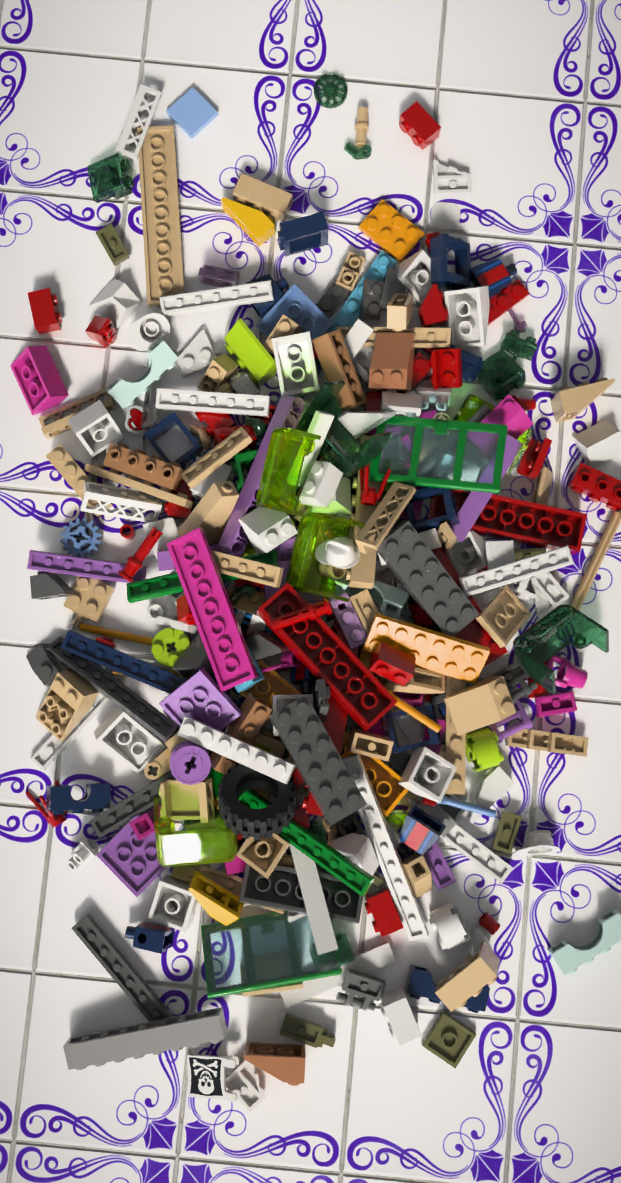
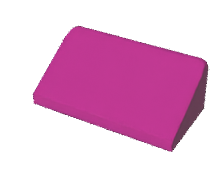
M574 692L535 697L537 718L577 711Z

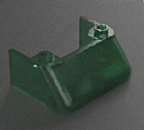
M343 380L327 382L323 384L301 418L299 430L305 437L316 410L334 415L335 417L319 453L327 462H330L343 473L342 477H348L375 459L394 433L389 431L375 434L361 445L338 420L343 409L336 397L345 385V382Z
M563 604L516 637L513 641V649L530 678L550 693L555 694V671L544 663L569 644L577 649H583L593 644L605 653L609 652V630L571 605Z

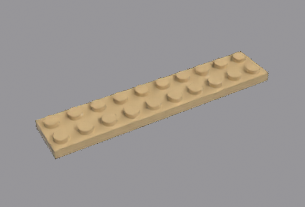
M174 125L149 127L139 154L148 307H161L160 297L185 293ZM141 127L137 128V136L143 132Z

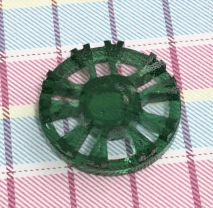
M325 74L316 80L314 98L322 107L337 108L347 98L348 89L345 80L337 74ZM323 97L327 99L325 103L321 101ZM339 97L341 100L337 102L335 98Z

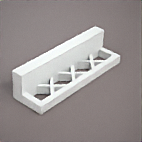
M140 84L116 147L117 159L122 161L125 160V157L134 160L138 159L160 101L161 91ZM148 93L156 96L155 100L150 103L146 102ZM147 109L149 116L141 120L140 117L143 110ZM141 126L142 134L134 137L136 128ZM133 142L137 147L135 153L128 151L130 144Z
M85 481L83 486L84 497L80 507L81 511L147 523L158 520L162 508L161 499L141 491ZM88 499L97 500L99 503L94 507L87 506ZM114 503L118 507L113 510H109L106 508V505ZM130 506L136 508V511L133 513H126L124 510ZM147 510L155 511L153 517L145 516L143 512Z

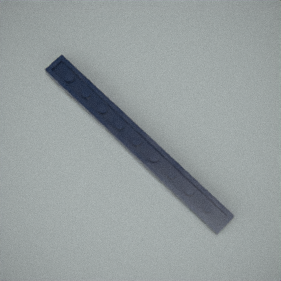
M72 630L67 631L61 648L169 694L188 680ZM230 697L231 700L240 708L243 702Z

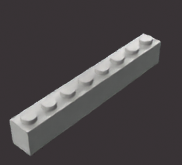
M219 1007L70 1037L63 1045L68 1070L76 1069L79 1071L92 1065L100 1067L107 1062L114 1061L115 1063H120L127 1058L139 1059L147 1054L159 1055L167 1050L179 1051L187 1046L195 1048L203 1045V1043H219L225 1039L228 1030L223 1008Z

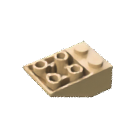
M605 377L598 379L596 383L589 384V382H583L575 388L566 386L559 389V392L550 401L555 422L559 423L577 417L615 382V378L608 380Z
M70 669L57 672L35 718L62 742L93 706L99 691Z

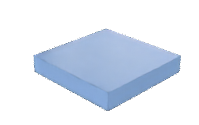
M193 87L166 110L167 115L191 139L218 116V112Z

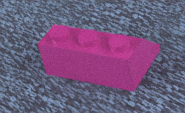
M46 345L27 346L10 365L32 415H37L59 405L69 396Z
M509 394L480 422L508 425L507 434L516 440L533 425L524 409ZM471 431L466 439L489 462L497 450L499 433Z

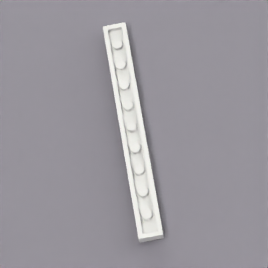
M360 754L343 757L342 760L367 803L358 811L409 941L428 937V928Z

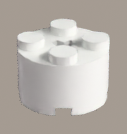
M453 901L431 911L429 922L434 931L438 930V940L443 950L446 948L449 950L471 939L470 934H466L464 930L466 928L465 922L457 907H454Z

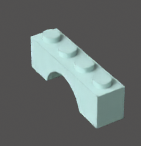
M159 339L146 351L148 366L140 378L127 381L118 377L105 389L108 395L122 409L133 405L134 399L139 394L140 396L145 394L152 382L156 383L159 381L166 369L170 370L176 365L175 361L178 357L164 340Z
M345 573L340 579L329 578L326 593L339 597L341 593L347 592L348 596L351 597L366 589L348 587L349 580H345ZM375 580L373 588L368 589L373 602L379 607L380 614L399 620L406 608L409 592Z
M612 909L597 919L598 930L596 936L588 944L575 946L562 940L547 949L559 971L564 976L575 973L578 970L577 967L582 964L591 963L595 956L600 953L605 954L611 950V946L621 943V915L619 912Z

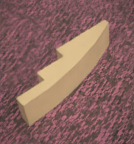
M523 729L507 737L505 745L587 757L589 737Z

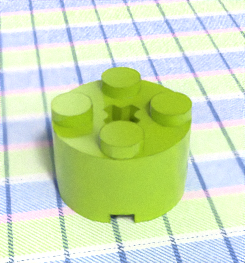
M165 628L154 637L151 651L154 658L160 664L173 667L192 641L182 630ZM174 643H176V644H175V648H177L176 651H171V652H169V651H170L169 645H170V644L173 645Z
M488 728L466 733V758L468 763H473L474 767L471 768L474 772L498 766L500 762L504 761L503 754L497 746V733L495 731L491 732Z

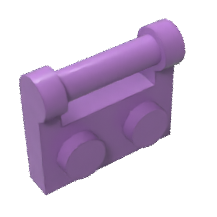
M519 700L514 704L515 714L488 725L491 732L495 731L497 733L498 744L503 742V739L525 728L530 729L533 727L529 716ZM519 717L522 719L521 722L501 732L497 729Z

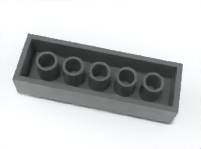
M402 520L389 531L376 551L440 633L454 636L480 615L409 521Z
M307 695L268 716L328 825L335 824L367 805Z
M246 863L239 898L240 903L307 915L295 868L277 865L267 879ZM318 873L330 920L358 924L360 922L363 897L335 876Z

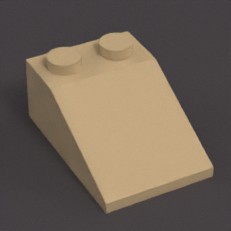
M488 676L476 682V684H472L444 698L456 735L458 736L499 722L516 713L504 676Z

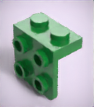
M245 449L242 453L234 455L235 461H232L235 476H239V479L236 480L239 494L244 485L242 469L251 468L257 450Z

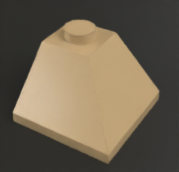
M273 833L272 837L268 839L260 837V840H254V837H249L236 855L268 879L290 843L276 835V833Z

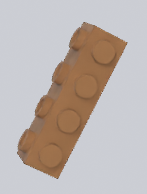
M340 329L313 339L315 351L339 413L367 403Z
M120 442L117 445L110 443L103 462L104 466L175 492L179 491L183 480L180 474L185 471L180 468L181 464L171 460L169 463L163 462L164 458L154 454L152 457L146 456L145 451L135 448V451L129 450L128 445Z
M249 693L240 707L242 714L230 723L225 733L251 744L254 738L258 737L264 722L269 719L268 716L271 715L272 708L264 700ZM214 751L210 755L211 766L222 774H228V769L232 766L237 767L238 762Z

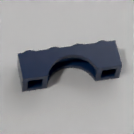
M410 964L405 985L406 993L412 998L420 999L425 997L430 1002L439 1004L441 1000L435 994L437 985L432 979L430 969ZM486 984L476 997L471 996L467 999V1003L463 1007L474 1013H479V1011L485 1012L490 991L489 985Z

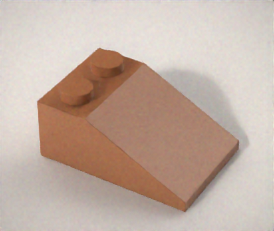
M377 333L369 372L370 389L374 391H412L415 333Z
M246 1042L244 1060L291 1086H298L300 1083H304V1044Z

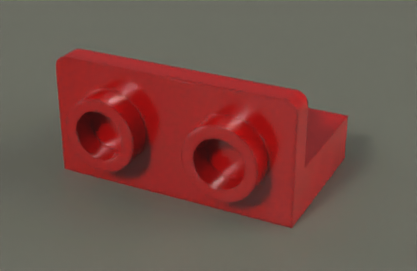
M439 348L432 350L430 361L433 369L431 376L433 388L462 387L461 348Z
M531 438L517 473L534 480L540 473L552 440L544 438L540 442Z

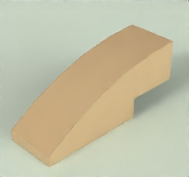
M415 667L414 676L405 686L381 676V684L388 691L417 694L445 693V675Z

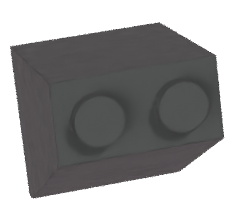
M198 634L175 662L172 669L182 677L189 679L203 667L218 684L201 636Z

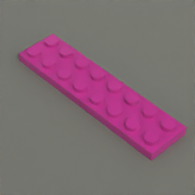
M197 528L167 543L221 692L257 678V671L203 528Z

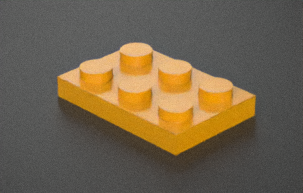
M383 199L358 228L399 263L408 256L425 235L423 231Z

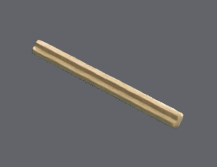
M618 511L612 513L569 605L568 612L573 615L579 613L621 523V513Z

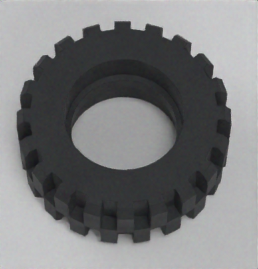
M237 763V767H230L228 774L223 775L218 787L220 817L224 820L227 828L232 827L234 834L239 835L240 833L242 838L245 839L254 837V840H260V837L271 838L273 833L278 835L283 831V827H288L295 814L296 785L293 782V777H290L288 784H284ZM255 788L267 790L276 798L271 805L262 809L246 807L238 799L244 792Z

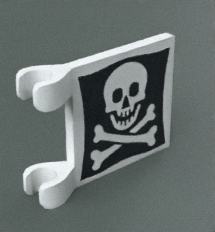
M188 1054V1097L222 1099L236 1102L237 1098L241 1097V1092L239 1089L226 1090L225 1067L235 1068L239 1064V1057L236 1055Z

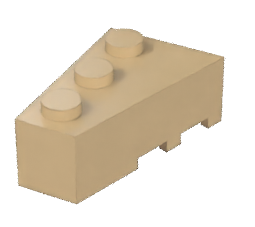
M484 940L479 944L480 950L475 955L469 954L465 957L467 959L465 963L458 968L455 967L437 984L435 994L451 1012L456 1008L461 1009L467 1003V999L471 996L476 997L486 984L491 985L498 978L500 958Z

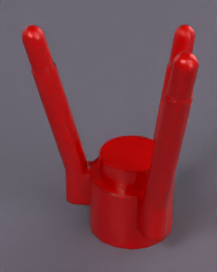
M360 463V504L375 506L376 501H381V494L391 472L390 468L387 469L378 493H376L375 488L368 487L369 467L365 466L364 473V464Z
M26 791V795L46 818L48 824H51L52 828L67 820L65 817L68 814L67 810H65L64 814L58 815L52 814V811L49 810L46 812L30 792ZM40 795L39 799L41 800L43 806L46 809V801L44 797Z

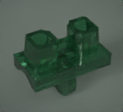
M514 329L506 333L500 349L513 354V361H516L517 357L531 361L538 348L536 338L531 336L527 337L526 340L519 338V331Z

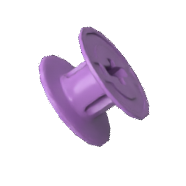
M181 742L171 752V773L182 784L193 785L200 783L210 772L209 752L205 747L194 742ZM192 756H194V763H191L187 769V762H190Z

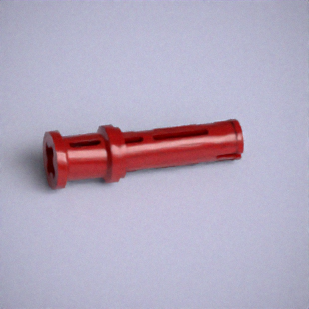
M152 527L135 554L127 558L128 562L122 570L118 571V574L132 582L136 572L142 569V562L163 533L157 528Z
M324 597L322 601L313 604L307 603L304 608L269 619L274 632L307 619L314 621L316 617L325 614L331 615L332 609L327 597Z

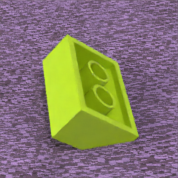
M240 318L224 337L226 344L224 348L230 355L233 354L237 358L235 360L241 369H245L248 372L247 375L253 384L256 383L260 387L277 374L276 362Z

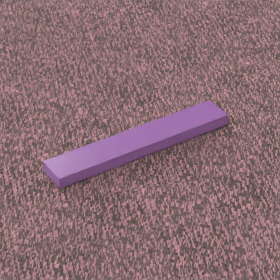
M509 434L506 437L501 480L523 446V443ZM496 451L477 482L492 484ZM470 491L458 511L460 524L449 526L457 537L456 540L461 543L464 541L493 493Z
M35 550L29 551L27 569L131 583L118 574V571L122 570L126 563ZM143 566L142 569L136 572L132 582L145 579L147 566Z

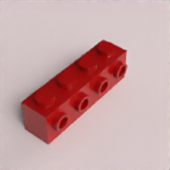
M579 463L567 487L571 488V491L576 494L589 496L588 498L591 501H600L606 504V507L611 510L621 511V480L584 463Z

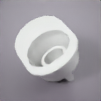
M160 313L145 315L130 325L127 331L128 343L138 351L148 350L159 339L165 340L170 333L169 321Z
M336 537L321 543L316 548L315 557L323 564L347 569L359 562L360 552L357 546L353 545L346 537Z
M534 830L525 836L523 849L515 851L512 856L527 857L537 854H550L559 852L560 848L554 846L549 830Z

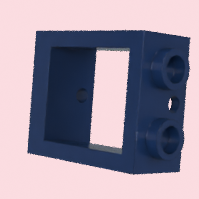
M323 211L279 223L280 231H277L278 245L280 251L284 250L285 257L328 245L329 228Z
M447 233L439 234L438 237L430 240L431 284H437V286L450 290L471 287L470 243L462 241L460 238L451 237ZM447 249L455 251V274L448 272Z
M173 411L145 432L144 436L158 455L164 458L163 461L169 463L170 460L155 441L178 425L194 446L174 461L181 464L180 468L184 469L189 461H195L196 457H200L203 450Z
M427 487L416 490L404 509L408 517L406 520L411 523L418 533L434 528L438 530L444 522H447L449 526L460 524L453 489ZM443 494L447 515L416 523L412 503Z
M433 704L415 707L416 710L424 712L425 716L438 723ZM403 710L385 714L386 719H383L385 730H388L389 736L394 742L392 747L393 753L442 744L440 731L437 733L428 727L430 740L399 747L393 718L409 714Z

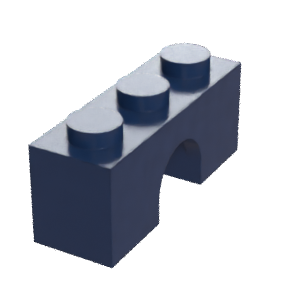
M108 783L86 784L85 795L79 800H74L71 796L70 785H47L46 810L52 811L54 815L64 814L65 810H72V813H84V809H92V812H104V808H110V784Z

